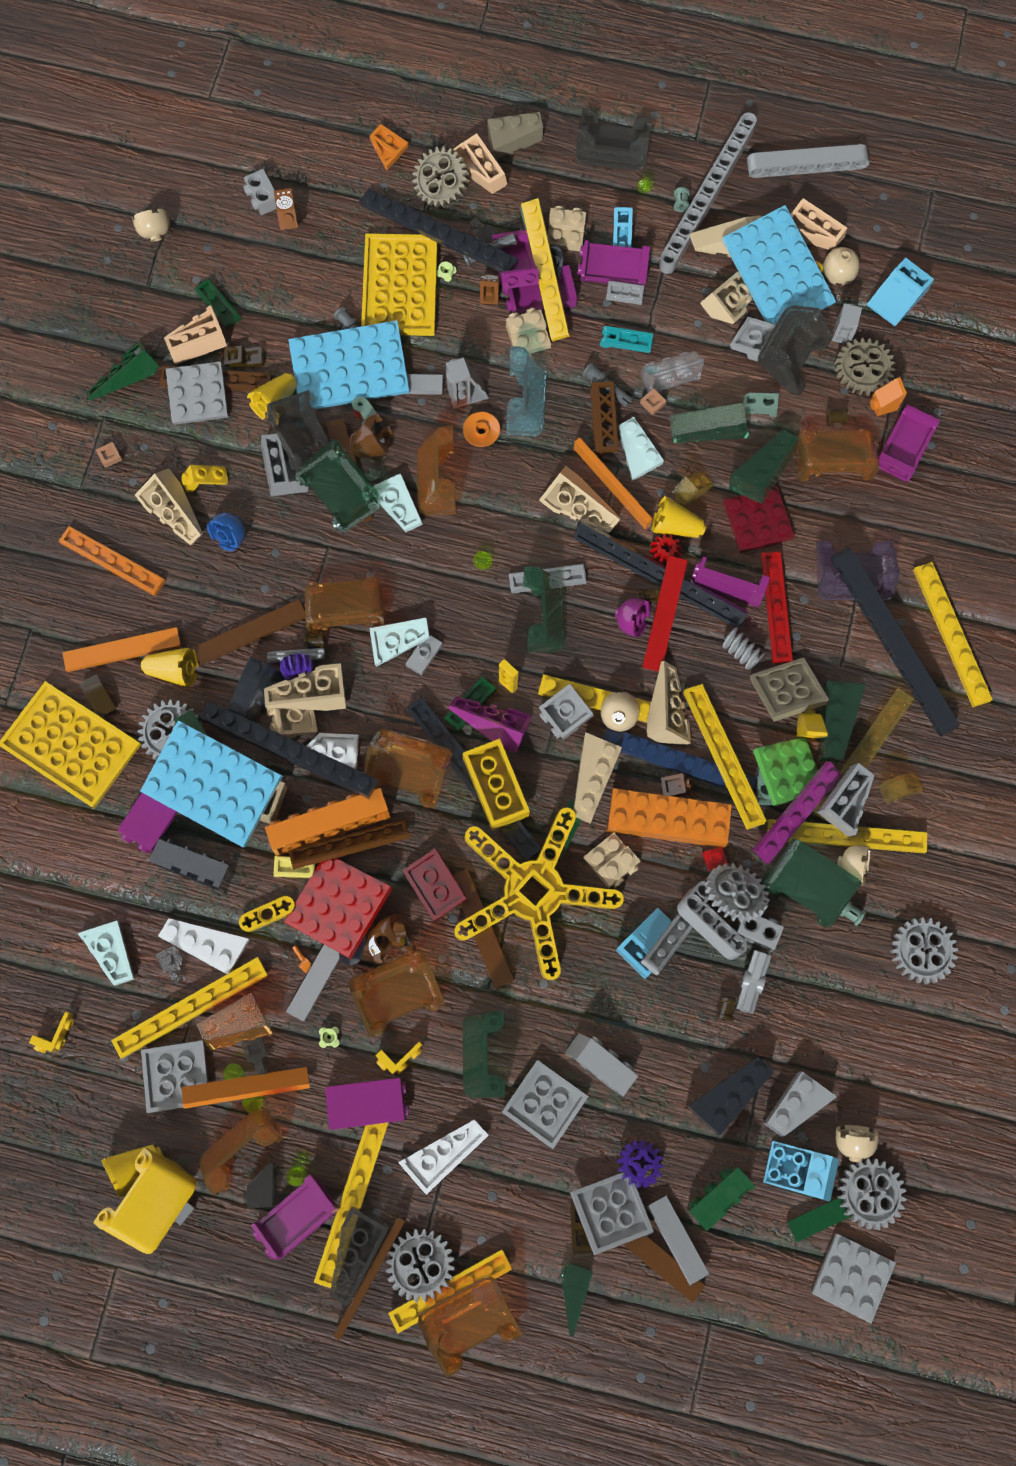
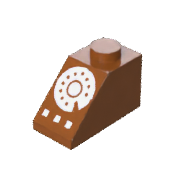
M292 188L274 190L280 230L298 228Z
M481 274L480 303L498 304L499 275Z

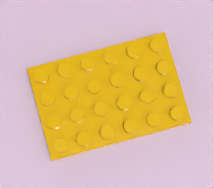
M365 234L361 327L397 321L400 335L434 336L437 242L423 235Z
M46 681L0 740V747L93 809H95L141 746L138 741Z

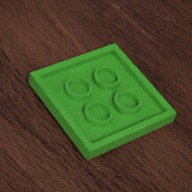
M806 737L753 750L773 806L794 801L818 772Z

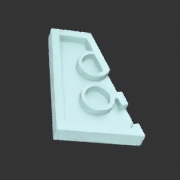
M634 417L618 425V432L625 451L632 481L663 464V458Z
M401 474L366 489L405 532L423 525Z
M422 618L370 628L375 666L377 667L429 639L427 619Z
M119 921L78 933L114 986L135 979Z

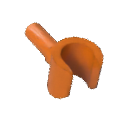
M295 945L293 950L301 960L298 967L307 973L312 967V963L305 958L297 945Z

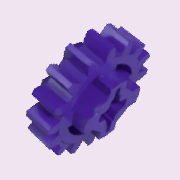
M635 1140L631 1143V1146L629 1144L624 1146L626 1151L622 1150L619 1153L623 1158L617 1160V1163L622 1164V1167L618 1169V1172H624L622 1179L628 1178V1185L635 1182L636 1188L641 1187L642 1184L646 1188L649 1186V1182L651 1184L657 1182L655 1177L658 1178L662 1175L658 1170L664 1167V1165L659 1164V1161L663 1159L662 1156L657 1157L656 1155L659 1150H652V1143L645 1146L644 1140L640 1141L639 1145ZM636 1151L635 1157L630 1158L631 1152ZM651 1170V1174L648 1177L644 1178V1176L646 1175V1171Z

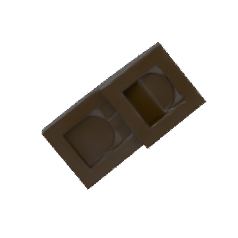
M242 345L224 348V365L229 367L264 366V348L259 346L244 349Z
M97 674L79 684L99 717L116 709Z
M570 1206L573 1253L593 1252L576 1207Z

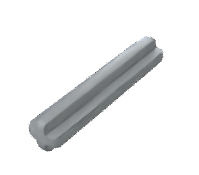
M324 648L273 651L267 654L269 663H279L283 657L295 653L308 654L312 660L325 658Z

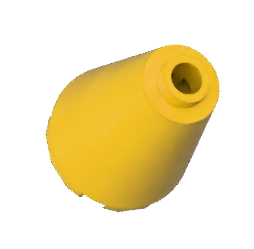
M284 373L252 390L247 396V399L250 398L251 400L249 405L261 419L267 418L269 423L275 422L296 390V378L292 374Z
M664 496L658 505L660 508L657 513L655 512L652 521V532L698 538L704 534L706 525L703 519L669 497Z
M191 648L147 655L141 662V669L146 675L184 687L192 686L197 678V673L194 672L195 667H198V657L195 650Z
M153 1145L145 1147L163 1156L159 1146L156 1148ZM144 1147L101 1160L119 1198L124 1197L129 1192L140 1175L135 1168V1161Z

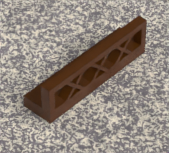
M614 381L591 382L590 398L594 453L598 458H602L603 452H618ZM599 388H610V393L604 397L599 392ZM604 403L611 407L607 414L601 410V406ZM605 420L612 424V428L609 431L602 427V423ZM609 437L613 441L614 446L603 447V440Z

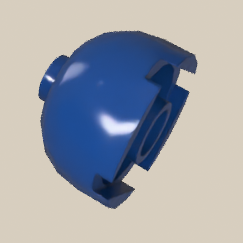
M220 513L207 524V531L213 540L217 539L220 542L218 545L227 551H234L245 539L246 530L243 521L239 516L232 513Z

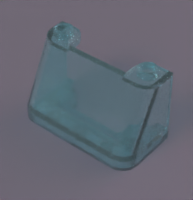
M511 346L510 376L514 375L518 379V385H523V398H513L508 402L506 434L537 436L542 433L544 428L546 371L527 349L520 346Z

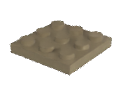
M805 658L750 675V681L773 722L828 704L829 699Z

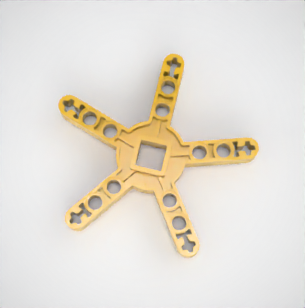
M563 808L556 815L537 861H528L522 864L516 862L480 828L473 826L467 829L464 837L465 842L506 879L504 897L458 923L454 929V934L461 941L468 940L514 913L516 916L530 921L541 975L547 980H554L559 977L561 968L549 916L558 909L560 904L616 909L623 904L624 897L617 890L563 884L560 875L554 869L576 819L575 812L571 808ZM567 813L569 814L568 818L571 820H568L564 824V827H562L560 825L562 824L564 818L561 815L564 816V814ZM554 831L562 833L563 839L561 841H556L553 838ZM470 832L472 834L478 833V840L482 841L483 838L486 840L480 848L477 847L479 842L476 839L472 841L469 839L471 836ZM491 845L494 848V854L486 855L483 847ZM546 849L554 851V859L546 858ZM500 859L508 860L509 867L507 869L499 867L498 861ZM531 877H534L548 890L536 905L519 892ZM570 890L577 891L579 897L576 901L569 898ZM590 892H595L598 895L596 903H592L589 900ZM613 895L618 899V902L614 903V905H612V901H603L604 897L610 898ZM497 905L502 906L504 909V914L500 917L496 916L493 912V908ZM481 915L486 918L487 923L485 926L480 927L476 924L477 916ZM471 920L472 926L477 931L473 932L472 928L467 931L466 937L463 934L459 935L460 926L463 928L470 926L468 921ZM539 925H544L547 928L545 936H540L537 933ZM543 945L551 947V954L549 956H544L541 953ZM554 959V961L550 962L551 968L556 970V972H553L552 977L550 974H546L549 966L548 962L543 964V960Z

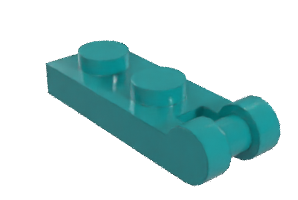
M604 326L602 329L601 347H614L650 353L653 333Z

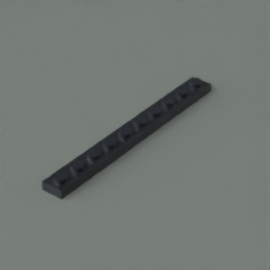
M370 188L359 201L360 206L501 273L513 270L518 264V258Z
M583 520L580 522L573 536L575 540L661 587L665 565ZM684 576L679 595L680 598L732 627H737L739 630L748 614L747 610Z
M422 697L406 708L407 712L482 806L463 760V753L465 751ZM519 820L499 828L525 862L541 851V847Z
M210 701L199 716L201 721L367 799L371 797L379 783L378 779Z

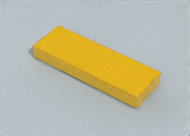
M503 659L499 663V682L508 691L514 693L518 689V671Z

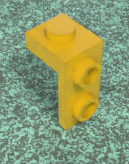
M190 465L181 479L185 492L192 493L199 484H228V477L224 466Z
M65 1011L52 1042L32 1035L29 1043L35 1045L34 1050L46 1053L47 1050L58 1053V1050H61L65 1044L66 1039L64 1037L67 1030H70L73 1026L74 1014Z
M419 1041L397 1064L381 1050L376 1055L379 1059L376 1063L384 1071L388 1069L393 1075L396 1072L400 1074L408 1066L406 1062L411 1057L415 1059L422 1053L421 1047L423 1044Z

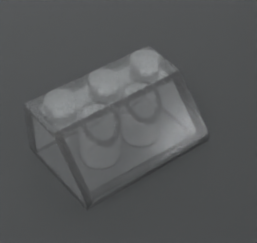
M693 351L681 353L673 358L667 357L657 363L651 362L642 367L641 378L647 393L653 389L658 392L700 379L704 359Z

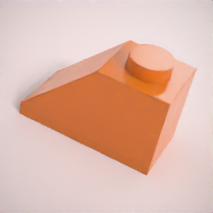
M900 377L874 392L870 400V406L877 416L897 411L907 394Z

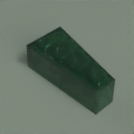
M744 402L670 415L674 443L684 444L687 442L750 438Z
M784 430L779 432L731 474L729 489L763 504L797 452L799 437Z
M827 681L822 687L829 699L828 704L823 705L821 708V716L828 733L827 737L820 738L819 762L827 761L839 764L844 758L866 684Z

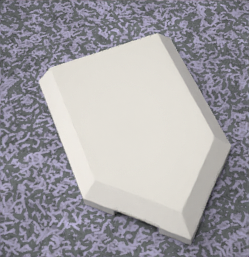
M319 733L306 745L313 750L357 769L359 735Z

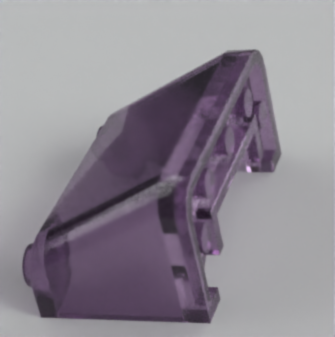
M817 541L815 552L818 596L823 600H854L831 562L830 557L838 553L834 552L833 543ZM893 541L876 543L873 545L871 553L853 552L882 600L892 598L895 594L900 575Z

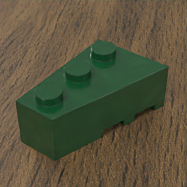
M727 1166L719 1173L720 1178L715 1183L711 1181L703 1189L705 1193L700 1198L696 1196L689 1202L690 1208L687 1211L704 1230L708 1231L726 1215L727 1211L734 1204L737 1205L742 1200L741 1197L748 1190L752 1191L756 1188L738 1167H731L729 1169Z

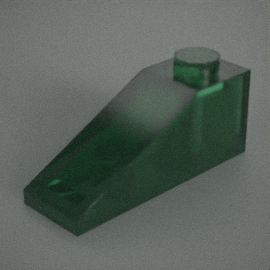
M567 1262V1266H562L559 1278L562 1279L561 1285L569 1336L574 1337L593 1271Z

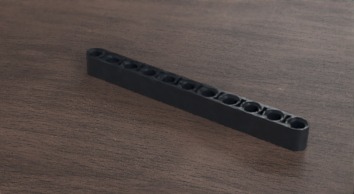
M846 547L831 556L830 559L833 566L935 731L943 737L958 728L959 723L853 551Z

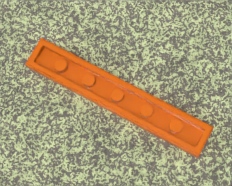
M578 438L574 442V450L641 526L645 530L649 528L652 517L581 438Z
M68 526L59 539L60 544L155 597L166 582L159 575L71 526Z
M175 627L62 653L65 670L71 672L182 646L178 628Z
M307 1067L181 1087L183 1109L310 1088Z

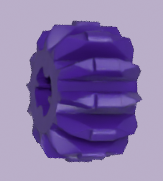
M304 653L289 654V656L283 657L280 661V670L284 679L292 680L299 677L298 675L301 673L307 674L312 672L314 668L310 655Z

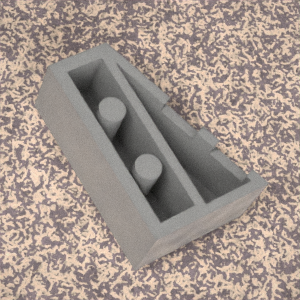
M455 358L446 363L447 390L454 408L489 398L482 378L465 358Z
M280 433L261 435V449L270 495L278 496L308 492L309 481L302 473L298 462L296 463L293 458L292 452Z
M860 763L850 766L817 813L847 837L856 835L858 831L857 826L860 817H862L864 803L868 798L874 775Z
M578 1033L565 1051V1054L574 1058L583 1068L589 1070L596 1078L616 1093L624 1096L638 1077L633 1072L634 1067L626 1061L621 1063L617 1059L619 1055L611 1049L606 1051L602 1047L603 1043L593 1036L591 1039Z
M803 1071L797 1072L763 1124L779 1136H785L837 1096Z

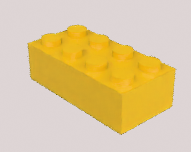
M500 739L463 753L464 763L492 831L529 816V808Z

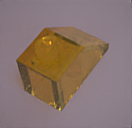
M701 471L685 476L672 493L679 503L687 505L693 503L712 488L714 484Z
M916 773L900 775L884 781L879 786L886 804L923 791Z

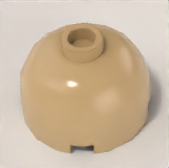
M157 209L158 213H152V210H147L135 214L132 220L136 232L145 239H151V242L160 241L161 237L169 231L170 227L169 214L165 209Z
M846 247L832 250L826 256L823 263L825 278L832 284L842 283V285H847L856 278L860 268L859 258L852 249Z
M614 692L604 699L601 706V717L603 723L611 730L619 732L629 730L639 719V704L631 694L627 692Z
M854 845L846 849L843 856H839L837 868H841V874L847 882L859 886L865 885L867 877H864V874L868 871L870 861L869 846Z
M845 1125V1129L840 1130V1126L836 1128L837 1147L843 1155L849 1157L850 1161L862 1162V1159L869 1158L876 1151L879 1142V1133L874 1130L873 1134L869 1132L868 1127L858 1125Z

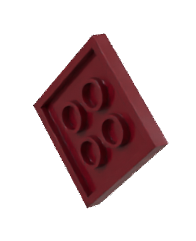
M777 486L723 500L739 553L794 539L795 536Z

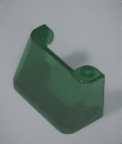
M336 439L329 442L295 472V479L298 484L312 488L332 513L333 520L331 523L336 530H340L342 534L379 509L381 498L378 491Z
M524 567L523 588L528 587L531 589L533 596H541L543 624L532 625L528 630L526 653L559 651L563 648L565 642L561 580L539 567Z
M792 839L786 845L762 884L766 885L765 889L773 894L783 892L815 913L816 922L819 925L831 928L862 882L805 843Z
M504 1011L473 1014L467 1016L463 1021V1090L469 1098H505L504 1081L499 1076H488L487 1036H493L494 1032L501 1030L504 1025Z

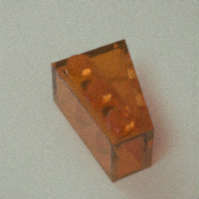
M252 993L196 1024L203 1041L211 1050L235 1045L237 1042L244 1040H255L256 1037L264 1035H274L259 1002Z

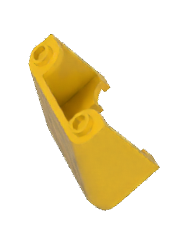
M144 1147L135 1161V1168L140 1175L117 1210L115 1211L109 1207L103 1209L93 1223L98 1228L135 1249L151 1254L156 1250L196 1188V1179L176 1162Z

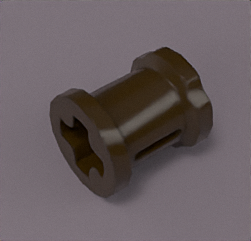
M827 408V425H831V423L847 424V408L842 410Z
M658 585L651 589L643 590V588H640L639 597L648 602L658 601L660 588Z
M323 631L312 634L303 633L305 649L318 646L325 648Z
M720 997V1009L715 1018L734 1022L732 1016L734 1007L738 1002Z

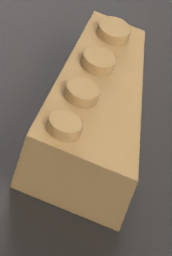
M586 732L583 739L573 811L577 818L591 824L622 747Z

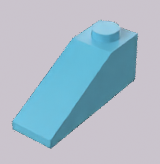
M614 208L613 246L631 248L633 208Z

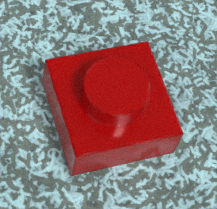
M722 847L702 853L708 872H711L714 868L716 869L718 865L723 867L727 863Z

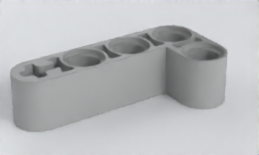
M701 881L690 889L677 906L678 913L725 958L734 960L746 952L747 943L706 904L710 894L705 893L707 889L705 886L706 882Z

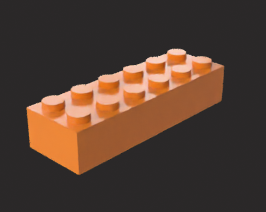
M375 788L369 799L361 795L352 794L347 796L346 800L340 802L338 800L331 801L326 804V807L320 809L319 807H313L307 810L308 813L302 815L296 813L290 815L287 820L282 822L280 820L270 822L269 826L265 827L272 851L276 856L288 854L289 850L326 841L390 819L381 788Z
M613 788L607 832L725 848L728 844L732 805Z

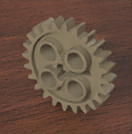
M436 147L435 152L429 149L430 155L427 156L423 153L425 159H418L420 166H414L418 170L412 173L417 177V179L412 180L416 184L414 190L418 192L417 196L422 198L423 202H428V205L431 207L434 204L436 208H439L441 204L445 208L446 202L452 206L453 199L458 202L457 196H463L461 190H467L464 183L469 182L465 178V176L469 175V172L465 170L468 165L463 163L465 160L459 157L460 154L458 152L454 153V150L451 148L447 150V148L443 147L440 150ZM448 162V166L443 169L444 163ZM433 170L432 174L427 177L428 171ZM454 178V183L449 186V181ZM438 186V191L433 193V189Z
M861 338L859 343L854 339L852 344L848 342L846 347H842L837 355L835 371L838 372L837 378H842L840 384H847L846 390L852 387V393L859 390V395H861L865 391L866 395L869 396L871 391L874 393L892 381L896 370L894 369L896 363L892 362L893 355L888 356L890 350H883L884 344L879 347L877 346L878 341H875L873 344L871 343V338L867 342Z

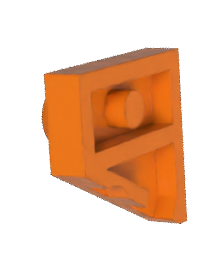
M382 124L370 135V141L386 170L409 147L407 141Z

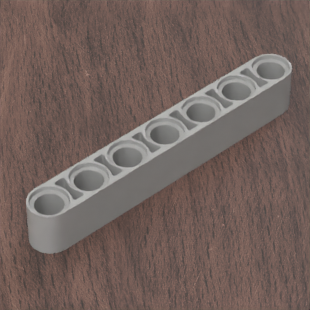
M859 144L752 153L747 157L749 176L759 178L858 170L869 165V157L866 145Z

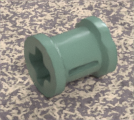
M680 187L674 191V196L676 197L675 211L686 212L690 206L688 202L689 189Z
M848 900L839 915L847 917L854 922L855 926H858L864 918L866 911L855 907Z

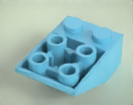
M905 258L867 303V306L893 326H896L928 292L934 279Z
M659 908L616 950L644 979L652 971L645 967L641 961L672 922Z
M772 1141L763 1183L830 1201L839 1159Z

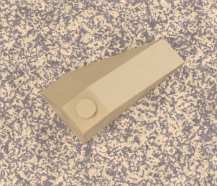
M761 216L744 217L691 233L690 238L695 251L710 254L723 253L727 254V257H731L722 238L761 218Z
M737 271L700 304L711 318L733 324L745 314L746 307L751 301L752 296L739 271Z
M566 465L539 499L540 502L553 512L568 515L574 520H583L607 533L621 519L579 475Z
M169 468L155 473L135 494L149 513L157 515L160 518L159 521L163 524L167 523L173 528V532L188 544L192 545L203 534L180 482Z
M665 661L661 662L647 718V736L658 743L689 744L691 743L689 719L685 720L683 709L686 707L685 702L681 701L679 695L681 686L677 669Z
M341 663L321 665L307 674L301 673L297 678L289 681L284 680L264 688L266 708L323 711L346 709Z

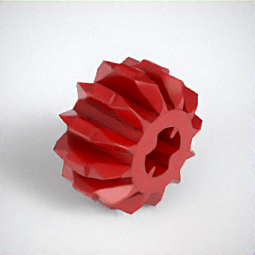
M663 534L662 538L657 536L655 542L651 543L652 549H650V554L654 555L652 559L659 560L661 564L664 562L666 565L668 556L680 558L682 546L678 545L679 539L673 541L674 536L671 535L670 538H667L666 534Z

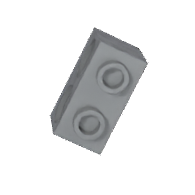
M261 169L245 176L243 188L246 195L251 196L254 210L258 209L261 216L275 210L274 188L265 171Z
M844 303L836 321L832 341L846 345L848 342L851 343L858 327L862 307Z
M758 916L756 920L751 919L755 924L754 930H749L746 927L745 919L743 922H739L736 932L744 940L771 952L775 950L784 928L779 925L780 922L772 918L767 920ZM765 929L773 931V938L770 939L765 936Z

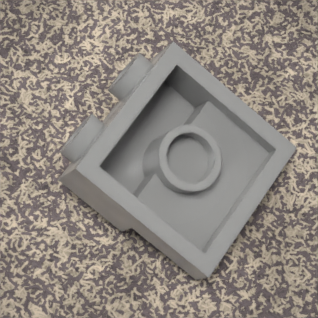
M747 317L730 346L733 350L746 353L748 359L765 363L767 359L772 358L774 347L781 344L783 335L780 326Z
M570 684L538 707L541 711L539 716L545 723L550 722L553 726L550 729L557 739L561 737L563 740L594 716Z

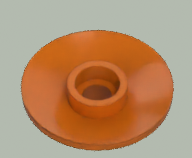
M477 412L465 420L463 434L470 444L477 447H486L498 439L500 425L493 415L486 412ZM482 430V431H484L485 433H484V434H479L478 432Z

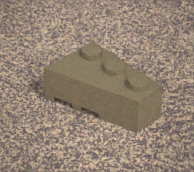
M540 112L488 119V137L492 156L496 161L500 157L513 154L515 150L524 149L542 141L543 125Z

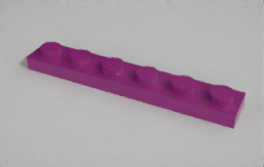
M825 762L753 848L754 852L764 863L769 864L841 778V773L831 762Z

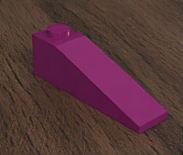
M455 697L449 705L451 711L491 741L500 739L505 750L516 753L522 744L532 719L531 715L516 709L508 708L505 711L497 709V705L493 704L481 706L478 701Z

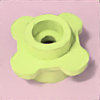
M442 262L439 265V269L436 270V276L444 278L447 282L451 281L452 275L457 271L456 267L452 266L449 262Z
M322 1027L319 1030L321 1039L319 1045L322 1048L326 1046H339V1029L337 1027L332 1029Z

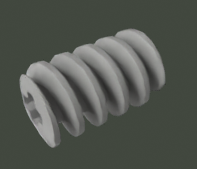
M736 627L724 639L722 647L724 649L730 647L728 653L732 654L735 652V659L741 657L740 664L747 662L745 668L748 670L754 667L764 654L759 655L760 648L753 650L754 642L750 645L747 644L749 641L748 637L742 640L741 638L744 633L741 632L737 635L738 628Z

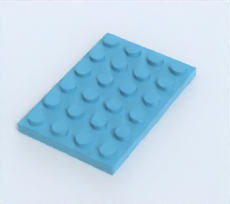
M786 205L722 238L765 322L780 326L781 332L836 302Z
M397 321L288 339L301 412L349 404L357 397L372 400L410 393Z
M177 721L140 792L232 842L245 847L283 776L185 723Z

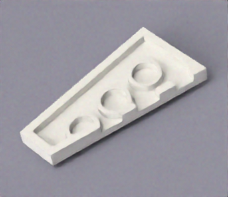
M169 918L158 935L160 938L225 974H229L233 970L249 942L248 938Z
M473 1120L398 1163L427 1195L489 1135Z

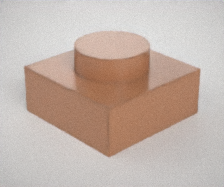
M655 389L651 390L640 400V404L651 415H654L667 402Z
M113 442L96 449L105 468L122 460Z

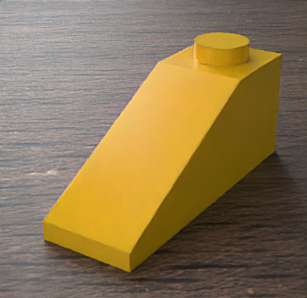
M816 710L799 713L796 737H827L828 732L821 714H815Z

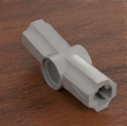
M754 950L748 970L745 971L742 978V989L736 1009L745 1013H754L758 996L761 994L766 981L765 974L771 955Z

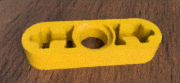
M288 896L278 898L243 914L239 919V926L245 932H253L288 916L294 910L295 902ZM284 901L291 903L288 911L285 909L278 910L281 914L277 916L274 905L280 908L283 906ZM265 909L273 911V916L269 920L262 918V912ZM258 913V918L262 923L259 924L256 920L251 923L252 927L244 926L246 918L253 920L256 918L254 914Z

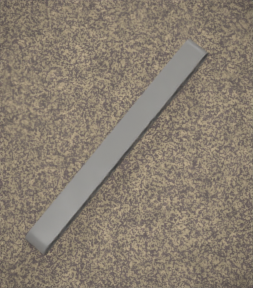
M743 114L665 247L659 265L661 272L670 274L677 267L692 241L690 234L697 232L752 137L757 121L754 114Z

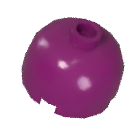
M640 598L626 600L617 608L615 613L619 629L629 636L640 637L648 624L644 622L646 617H650V603Z

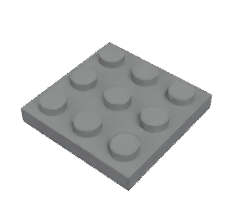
M221 362L166 369L173 425L229 418Z
M203 1040L141 1050L147 1113L183 1108L181 1087L209 1083L205 1042Z
M537 1060L502 1113L554 1149L588 1096Z
M624 1172L570 1193L594 1255L654 1232L635 1183L628 1185L629 1179H622Z
M835 1233L811 1294L872 1324L896 1263Z

